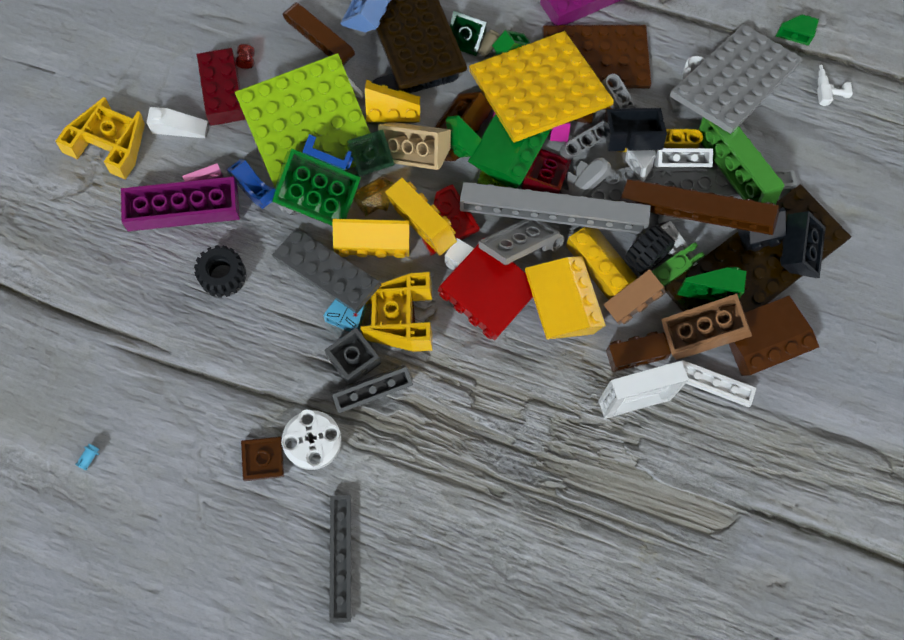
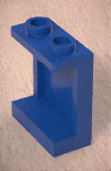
M309 134L302 153L342 170L350 168L353 161L351 151L348 150L344 160L312 148L316 137Z

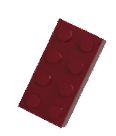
M232 48L197 53L205 113L210 126L246 120L235 95V92L241 90Z

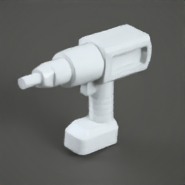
M819 65L817 88L819 105H830L833 101V95L850 98L852 96L851 82H845L841 89L834 88V85L829 84V79L826 76L823 65Z

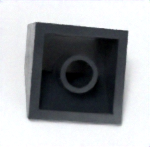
M779 208V217L773 235L738 230L745 251H758L765 246L775 247L781 244V241L786 236L785 208Z

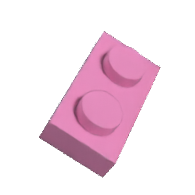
M218 163L182 177L184 182L223 178Z

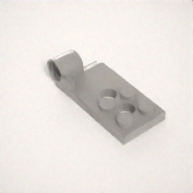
M525 219L480 240L479 248L504 265H507L541 247L543 251L549 249L553 252L558 251L564 243V236L542 221Z

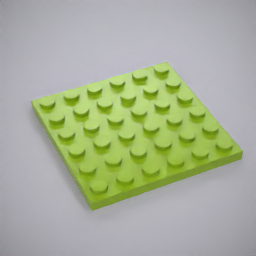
M338 53L235 92L274 188H276L287 151L294 149L302 153L309 134L316 137L312 148L344 160L348 150L351 151L353 161L350 168L380 156Z

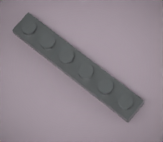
M330 495L329 623L351 622V495Z

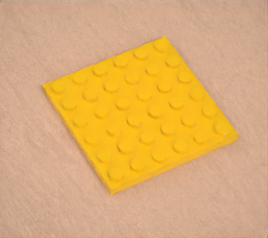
M565 31L469 65L470 73L513 143L605 109L614 103L611 95Z

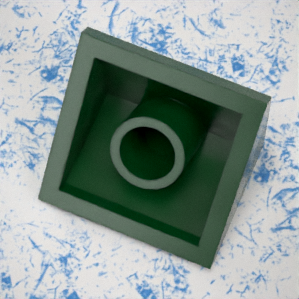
M454 10L450 28L460 51L477 56L487 31V22Z

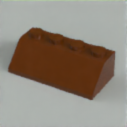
M481 92L460 93L434 128L447 129V117L458 115L476 133L480 129L482 122L489 116L492 107ZM450 148L444 161H456L460 157L456 156L454 150Z

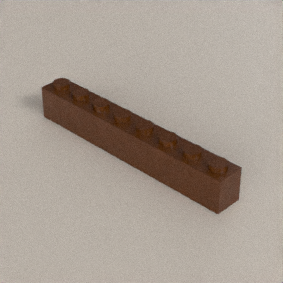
M627 179L621 196V201L627 203L651 205L650 213L769 235L774 234L779 217V205L770 202L761 203L752 199H738L734 196H721L712 192L704 193L694 189L687 190L676 186H664L659 183H646L637 179Z

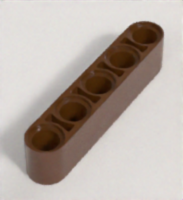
M295 2L282 13L284 19L328 57L338 53L344 65L355 55V51L347 42L299 3Z

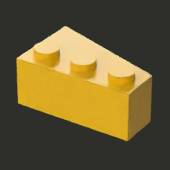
M366 80V122H420L419 96L401 90L396 91L388 88V86H380Z

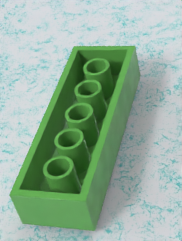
M703 117L699 131L703 134L701 145L706 149H713V161L741 198L744 200L752 199L761 203L770 202L776 205L784 183L773 171L771 165L766 162L761 153L754 147L751 140L743 133L740 126L730 134Z

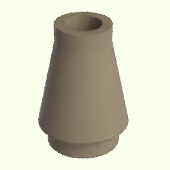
M494 30L486 32L478 53L483 57H487L494 49L492 45L500 35Z

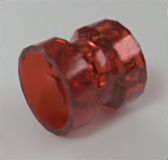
M248 44L239 45L237 47L236 65L242 69L252 68L254 66V59L252 58L255 55L254 47Z

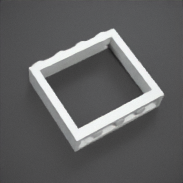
M682 361L611 380L598 400L604 419L671 401L689 380L687 367L683 366Z

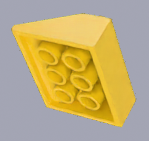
M583 256L566 257L525 268L546 340L593 335L606 326Z

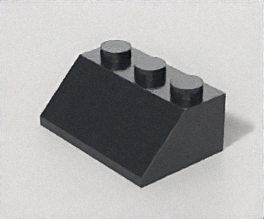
M809 211L787 214L786 236L782 241L783 252L780 257V263L789 273L820 278L826 227Z

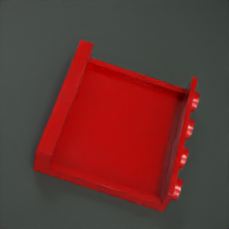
M479 244L438 289L439 295L443 300H449L458 313H464L472 325L480 327L483 330V334L493 340L499 337L533 298L526 273L513 262L504 265L480 249Z

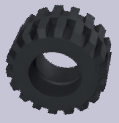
M653 226L630 247L625 259L643 275L649 269L652 270L666 257L674 247L675 240L661 226Z
M216 245L214 249L209 247L206 253L204 251L200 253L202 257H197L196 262L198 264L194 265L196 271L194 273L206 293L209 292L211 296L217 295L218 298H222L223 295L229 297L231 292L235 294L237 293V288H242L241 282L246 280V270L239 254L235 253L234 249H228L224 245L220 248L219 245ZM220 265L230 266L229 272L224 277H211V273L216 267Z

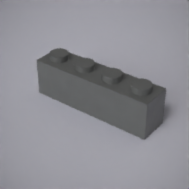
M402 365L332 391L330 394L337 412L341 413L413 386L407 367Z

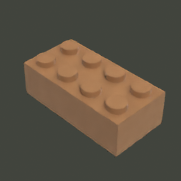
M737 294L661 319L671 353L676 360L752 336Z

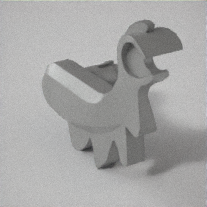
M601 157L596 158L590 164L580 161L576 170L577 176L568 172L567 183L569 190L561 189L560 192L571 196H586L605 178L607 180H612L611 177L614 179L616 171L611 168L610 162ZM575 226L569 229L574 232H577L583 227Z

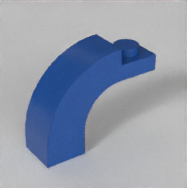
M239 159L226 169L230 176L235 178L237 185L258 207L263 209L272 203L275 189L267 186L255 174L246 160Z

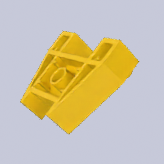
M103 97L68 124L55 142L62 153L75 159H79L89 143L109 151L110 153L104 160L109 173L126 180L136 164L145 122L139 111H137L132 119L111 110L107 99Z
M430 272L409 273L381 283L378 290L366 302V304H372L371 326H361V332L367 341L412 352L433 351V336L430 322L412 323V301L432 300Z

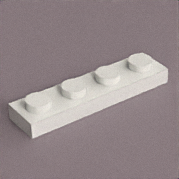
M682 360L683 366H686L688 369L689 380L686 384L746 407L751 406L756 392L755 387Z

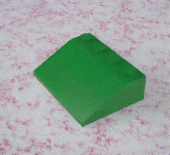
M495 113L481 137L482 141L467 162L506 187L516 189L525 178L551 129L513 143Z
M290 149L287 151L281 167L272 202L333 226V219L347 218L361 177L297 150Z

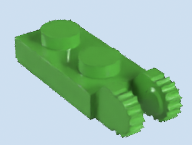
M695 242L657 267L652 273L665 287L693 267V264L702 259L705 254L701 252L696 254L691 260L688 259L686 255L698 247Z

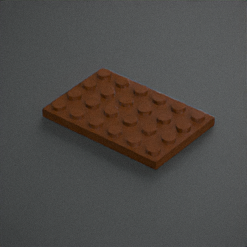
M543 25V38L565 31L601 82L610 74H616L620 77L626 89H650L651 75L646 25ZM608 81V85L613 88V84Z

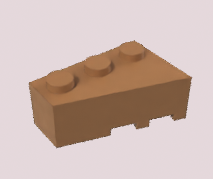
M649 269L603 305L619 325L621 323L626 324L633 318V315L645 310L649 304L661 298L666 292L664 286Z

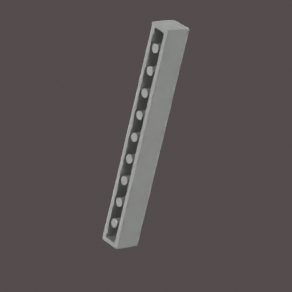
M463 182L460 197V211L637 234H644L649 226L651 205H644L642 203L635 204L624 201L588 198L586 196L579 197L568 194L532 191L530 189L523 190L512 187L483 185L474 182Z

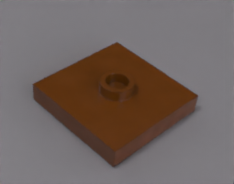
M281 436L241 441L243 481L284 477Z

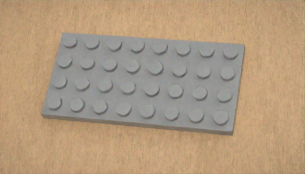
M743 24L671 91L670 97L732 134L795 70L803 58Z

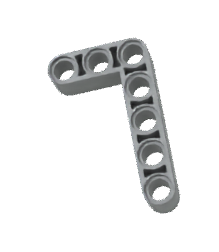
M610 74L601 82L614 100L613 105L610 106L611 109L637 108L618 75ZM608 81L613 84V88L608 85ZM617 97L621 98L622 103L617 100ZM604 121L564 144L560 149L561 156L566 159H572L606 139L603 127ZM597 129L602 131V136L597 133ZM582 138L587 139L588 145L583 143ZM568 146L572 147L573 154L568 151Z

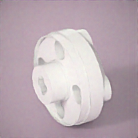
M303 410L295 415L285 426L282 434V447L286 456L293 464L303 469L316 470L329 465L336 458L341 447V433L337 423L328 414L315 410ZM312 417L313 421L311 424L306 425L303 424L304 419ZM329 432H336L337 436L334 439H327ZM315 438L314 443L310 444L311 439ZM289 441H297V444L294 448H287V444ZM319 455L321 459L318 463L313 464L310 462L313 456Z

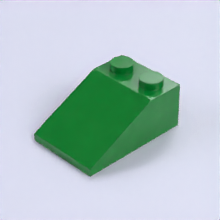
M727 267L687 277L678 289L677 295L711 302L737 294L740 298L745 289L746 271L738 267Z

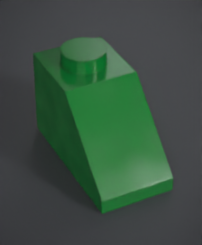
M803 14L782 23L776 33V37L809 46L815 36L819 19Z
M505 30L492 46L496 50V55L531 42L524 33Z
M458 115L447 117L446 125L447 129L451 130V148L454 150V154L460 158L472 157L482 139Z

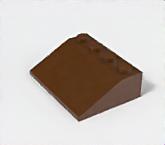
M790 295L745 312L752 336L729 343L741 376L755 374L820 347L813 329Z

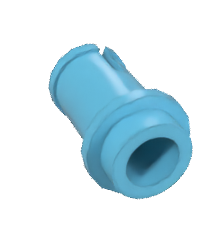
M92 444L84 447L83 454L75 464L86 471L94 457L99 455L98 451L100 449Z

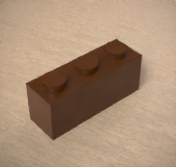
M657 331L648 333L646 337L634 336L625 342H621V340L611 342L606 350L612 373L666 360L671 355L665 333H658Z

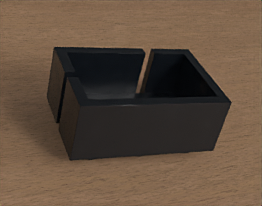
M661 108L606 109L603 127L608 151H624L625 148H628V151L663 150L667 132Z

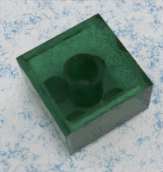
M383 129L346 142L348 150L352 152V163L358 177L373 174L395 165Z

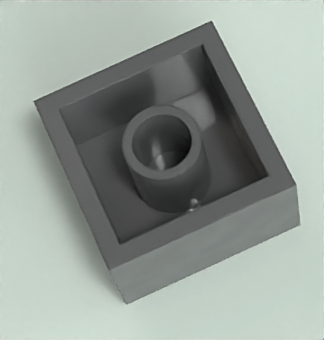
M357 328L324 350L329 361L348 385L355 383L381 364L380 357Z

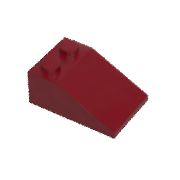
M540 149L526 174L521 189L559 194L572 160Z

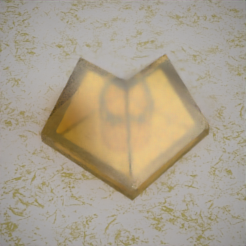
M381 176L356 191L353 199L365 217L378 209L388 210L390 200L385 191L394 184L393 182Z

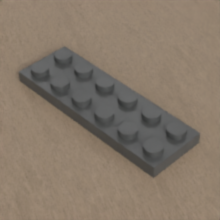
M298 228L272 254L274 259L356 314L381 286L380 281Z

